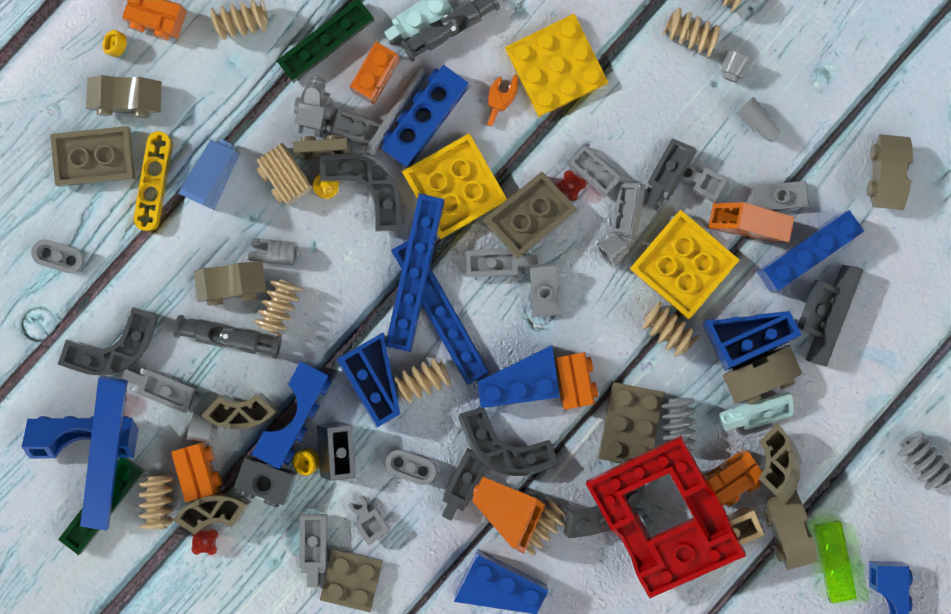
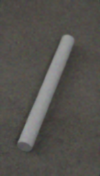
M419 66L364 151L368 155L373 156L383 142L384 136L390 131L428 73L425 68Z

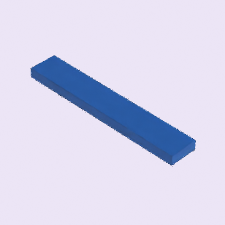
M420 193L418 195L386 347L412 352L445 199Z
M408 241L391 250L401 269ZM430 268L422 306L464 381L469 385L490 372Z
M102 375L98 378L81 527L107 531L109 528L128 380Z

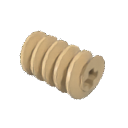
M251 0L250 8H247L245 3L241 2L240 10H237L234 4H231L230 12H227L224 6H220V14H217L213 7L211 8L214 28L222 40L227 39L228 32L232 38H236L238 30L241 35L246 36L248 28L251 33L256 34L258 25L263 32L267 31L268 14L264 0H261L260 6H257L256 2Z
M678 7L671 14L662 37L668 31L670 32L669 40L671 41L678 35L680 45L689 40L688 49L691 50L697 44V53L700 54L706 48L708 49L707 57L709 58L720 36V26L715 25L710 30V21L707 20L703 25H700L701 17L699 16L691 21V12H687L681 17L682 8Z
M280 279L279 281L270 282L275 291L267 290L266 294L272 299L262 300L267 310H258L263 319H254L253 322L262 329L282 336L278 330L287 329L282 320H291V316L286 311L295 310L290 301H299L300 298L294 292H302L303 288Z
M659 301L643 318L642 329L645 330L651 326L650 336L652 337L659 333L658 343L660 344L667 340L668 343L665 349L668 351L675 347L676 350L673 356L677 357L684 354L700 335L691 338L694 330L688 328L683 331L686 323L681 321L675 324L678 316L673 314L667 317L670 309L666 307L659 310L662 304Z
M441 357L440 363L431 358V367L422 362V371L420 372L413 366L411 376L405 370L402 371V380L393 375L394 384L402 401L405 398L409 403H412L413 394L419 399L423 398L422 390L430 395L432 394V386L439 391L442 389V381L448 387L451 386V379Z
M168 474L141 475V477L146 478V481L139 483V486L146 488V491L140 493L139 497L147 499V502L139 504V507L147 509V512L140 514L139 518L147 520V523L139 525V528L145 530L168 528L166 525L171 524L173 518L167 516V514L173 512V507L165 504L172 502L173 497L166 495V493L171 492L173 487L165 483L172 481L173 477Z
M548 497L545 498L548 506L544 507L526 548V551L532 556L536 555L534 546L540 549L544 547L541 538L546 541L551 540L548 531L555 534L559 532L556 523L561 526H565L566 523L563 516L567 517V514Z

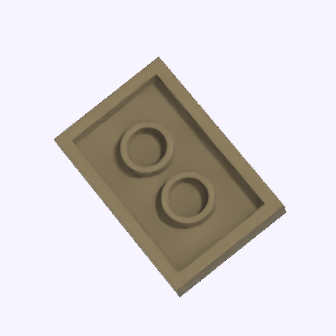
M123 126L50 134L55 186L62 187L135 179L130 127Z
M541 172L486 216L483 222L518 260L573 215L577 208Z
M612 382L598 459L622 463L623 459L635 458L654 448L664 392Z

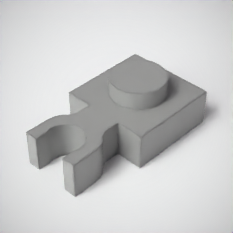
M689 164L687 170L691 171L692 175L690 177L683 176L680 181L686 184H695L693 188L694 193L716 204L728 182V178L706 167L701 174L697 172L694 166Z
M362 495L359 497L363 502L361 509L357 510L353 503H350L348 506L353 513L359 515L360 519L354 522L367 545H371L391 530L378 509L375 508L371 512L368 510V502Z

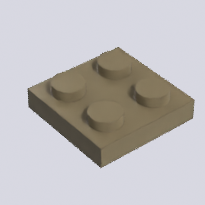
M328 135L326 140H316L314 136L300 137V141L293 142V152L301 160L319 159V155L352 154V146L346 138H342V135Z
M333 548L320 601L370 613L383 560Z

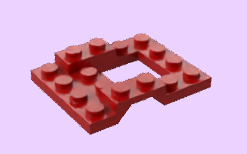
M682 435L586 481V485L610 529L621 538L631 556L635 573L649 599L746 556V552L733 530L730 518L709 480L705 479ZM670 473L694 518L650 537L638 513H634L624 494Z

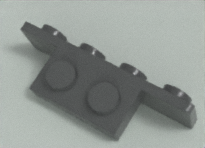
M842 265L834 287L823 281H814L797 325L799 330L815 336L806 359L808 362L825 367L828 365L860 282L863 269Z

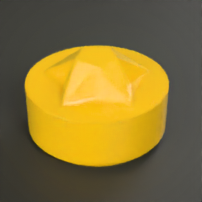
M117 30L109 31L102 43L104 53L115 58L121 56L126 49L127 38L124 33Z
M320 174L313 181V190L322 199H331L339 192V182H320Z
M304 448L294 455L293 466L299 474L303 476L311 475L319 468V456L314 450Z

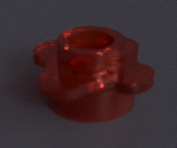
M568 170L564 173L562 181L556 184V187L568 197L569 201H575L578 199L580 190L586 187V181L574 175L573 171ZM570 183L573 184V188H569L568 185Z
M215 529L200 531L195 535L192 534L193 546L191 550L195 555L200 553L214 555L217 552L215 545L218 532ZM206 539V540H207V544L204 545V544H203V540Z

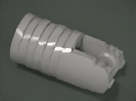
M754 97L736 112L751 127L753 132L757 130L765 137L764 139L772 141L778 138L780 132L778 127L769 118L771 115Z
M251 239L250 245L253 248L267 250V252H249L247 260L286 265L296 264L298 255L297 242Z

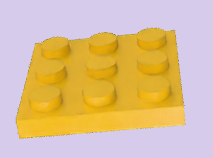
M574 13L505 47V51L538 118L608 84V80Z
M470 133L402 171L417 199L419 193L445 199L438 230L440 240L494 210L507 200Z
M680 209L632 264L629 270L686 319H690L740 260Z

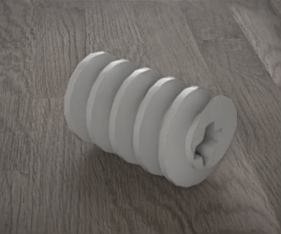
M665 398L669 400V403L661 405V408L669 410V413L663 415L662 419L668 420L670 423L662 426V429L670 431V434L663 436V440L670 441L682 435L688 448L695 446L697 441L689 437L695 435L696 430L688 428V426L696 423L695 419L688 417L695 413V409L687 407V405L694 403L695 399Z
M918 431L902 441L900 444L902 450L898 455L900 457L909 455L905 464H916L911 471L913 474L922 472L918 477L920 482L928 479L924 486L926 490L941 487L951 480V467L948 463H944L945 459L941 455H937L938 450L935 447H931V441L924 438L925 434L923 431Z

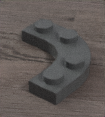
M356 154L319 155L320 182H355L366 188L374 204L375 232L402 230L399 191L390 174L376 164L377 162Z
M132 307L119 341L111 347L98 349L72 340H66L58 365L89 375H110L121 372L135 364L145 353L152 339L159 315Z
M485 408L463 412L458 416L473 453L486 466L499 473L511 476H527L557 467L559 464L550 440L527 447L516 448L506 445L498 439L493 431Z
M632 458L623 459L622 463H624V462H626V461H628V460H630V459H632ZM645 485L624 494L632 510L640 503ZM598 505L590 508L568 510L564 534L568 538L591 536L611 530Z

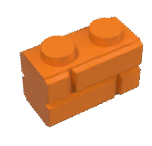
M127 0L128 3L122 17L129 24L130 29L140 33H144L145 29L154 32L153 36L168 41L169 37L179 38L182 24L187 14V10L181 4L168 0Z
M375 42L350 85L351 91L375 105L393 74L392 70H395L400 62L399 55L382 44Z
M585 352L554 357L562 408L565 410L595 404L594 398L598 397L596 382L591 383L589 372L594 371L591 356L586 357Z
M206 442L171 452L185 502L210 496L220 491L219 486H222V479L219 471H214L212 461L215 460L214 451L211 446H207Z
M744 449L704 475L705 479L709 480L722 506L726 504L727 507L740 500L738 495L744 491L752 492L762 485L759 479L762 471L751 454Z

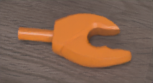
M514 74L509 90L506 93H502L499 90L502 76L492 83L488 92V107L492 108L487 122L488 126L493 127L498 112H504L514 101L518 90V75Z

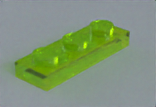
M837 520L813 525L828 601L833 604L857 599L842 522Z

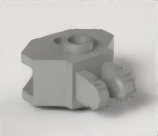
M312 75L309 85L304 89L301 98H296L294 113L297 114L294 122V132L302 133L303 128L306 127L315 129L314 136L323 137L334 109L330 93L325 92L326 82L323 79L324 77Z

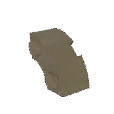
M105 75L87 78L86 109L96 110V115L113 116V113L134 114V117L150 118V113L161 112L162 81L143 77H111Z
M879 134L876 144H873L870 149L873 170L872 179L867 185V196H870L873 207L904 210L911 186V180L907 177L909 166L913 164L911 138Z
M263 261L236 263L194 271L197 301H207V306L223 304V299L242 297V301L258 299L257 294L267 292Z
M787 345L737 366L722 376L735 404L742 401L751 404L760 400L761 394L779 386L780 389H784L795 384L794 378L801 375L802 371L790 345Z
M258 393L247 401L234 400L227 395L218 396L201 416L210 423L222 428L244 429L268 421L281 409L263 393Z
M777 423L759 441L766 456L765 468L759 479L786 504L797 488L801 474V460L794 441Z
M795 490L786 504L777 496L766 499L767 510L763 513L767 525L772 526L777 542L774 550L778 561H783L787 570L818 562L814 537L806 526L808 517L797 491Z
M216 493L190 503L174 517L173 521L194 535L211 523H223L233 527L239 522L252 501L232 493Z

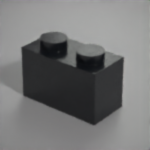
M342 422L317 425L320 477L329 481L356 478L352 425Z

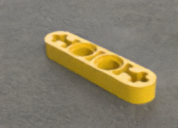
M155 131L148 136L134 211L135 226L146 232L155 230L160 223L173 149L171 137L161 131ZM160 137L166 142V145L161 146L159 154L164 156L163 160L158 157H151L152 153L156 155L158 153V147L154 145V142L159 141ZM154 162H159L162 165V171L157 176H152L149 172V167ZM150 187L156 188L158 196L154 201H147L145 198V191ZM143 204L156 206L155 210L149 209L148 215L153 218L152 223H147L145 227L141 217H146L148 209L142 208Z

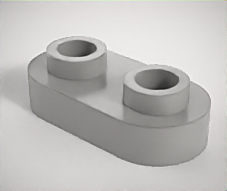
M39 240L33 245L31 250L32 258L37 264L65 273H78L85 265V256L79 249L54 241ZM47 249H50L51 255L50 257L46 258L45 251ZM72 256L76 258L74 265L69 263V259Z
M403 449L391 451L385 461L386 469L389 473L419 485L431 483L436 475V466L430 459ZM395 458H402L404 461L403 466H396L394 463ZM421 466L427 467L428 474L421 475L418 471Z

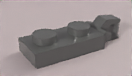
M671 139L647 182L649 184L647 188L649 195L644 203L648 208L658 211L664 199L668 201L670 196L673 195L697 152L695 147Z
M469 448L466 449L442 500L447 503L442 517L450 521L457 509L464 511L465 507L468 506L473 496L474 488L479 484L487 468Z

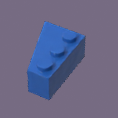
M790 311L718 320L710 319L706 320L702 325L725 371L794 341L802 335Z
M384 332L337 358L336 361L375 428L400 415Z
M552 345L477 381L481 408L560 398Z
M477 549L454 595V602L537 614L549 590L547 584Z

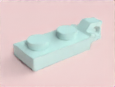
M421 0L392 20L394 25L384 32L385 37L390 44L401 37L407 41L419 34L420 29L439 21L444 15L453 11V8L447 0Z
M790 391L734 409L730 408L719 413L720 421L725 431L739 427L748 430L794 415L793 397Z

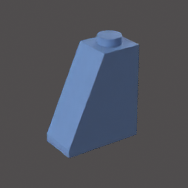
M220 139L219 143L210 140L178 194L215 210L240 155L233 150L235 145Z

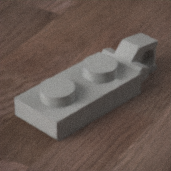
M508 249L465 251L466 277L524 274V267L538 264L537 255H523L517 260Z
M129 368L128 370L125 369L121 378L135 384L133 390L137 391V394L183 413L188 412L197 390L195 387L145 368H141L140 372Z
M300 514L299 568H301V573H307V588H318L320 585V573H325L327 567V514Z

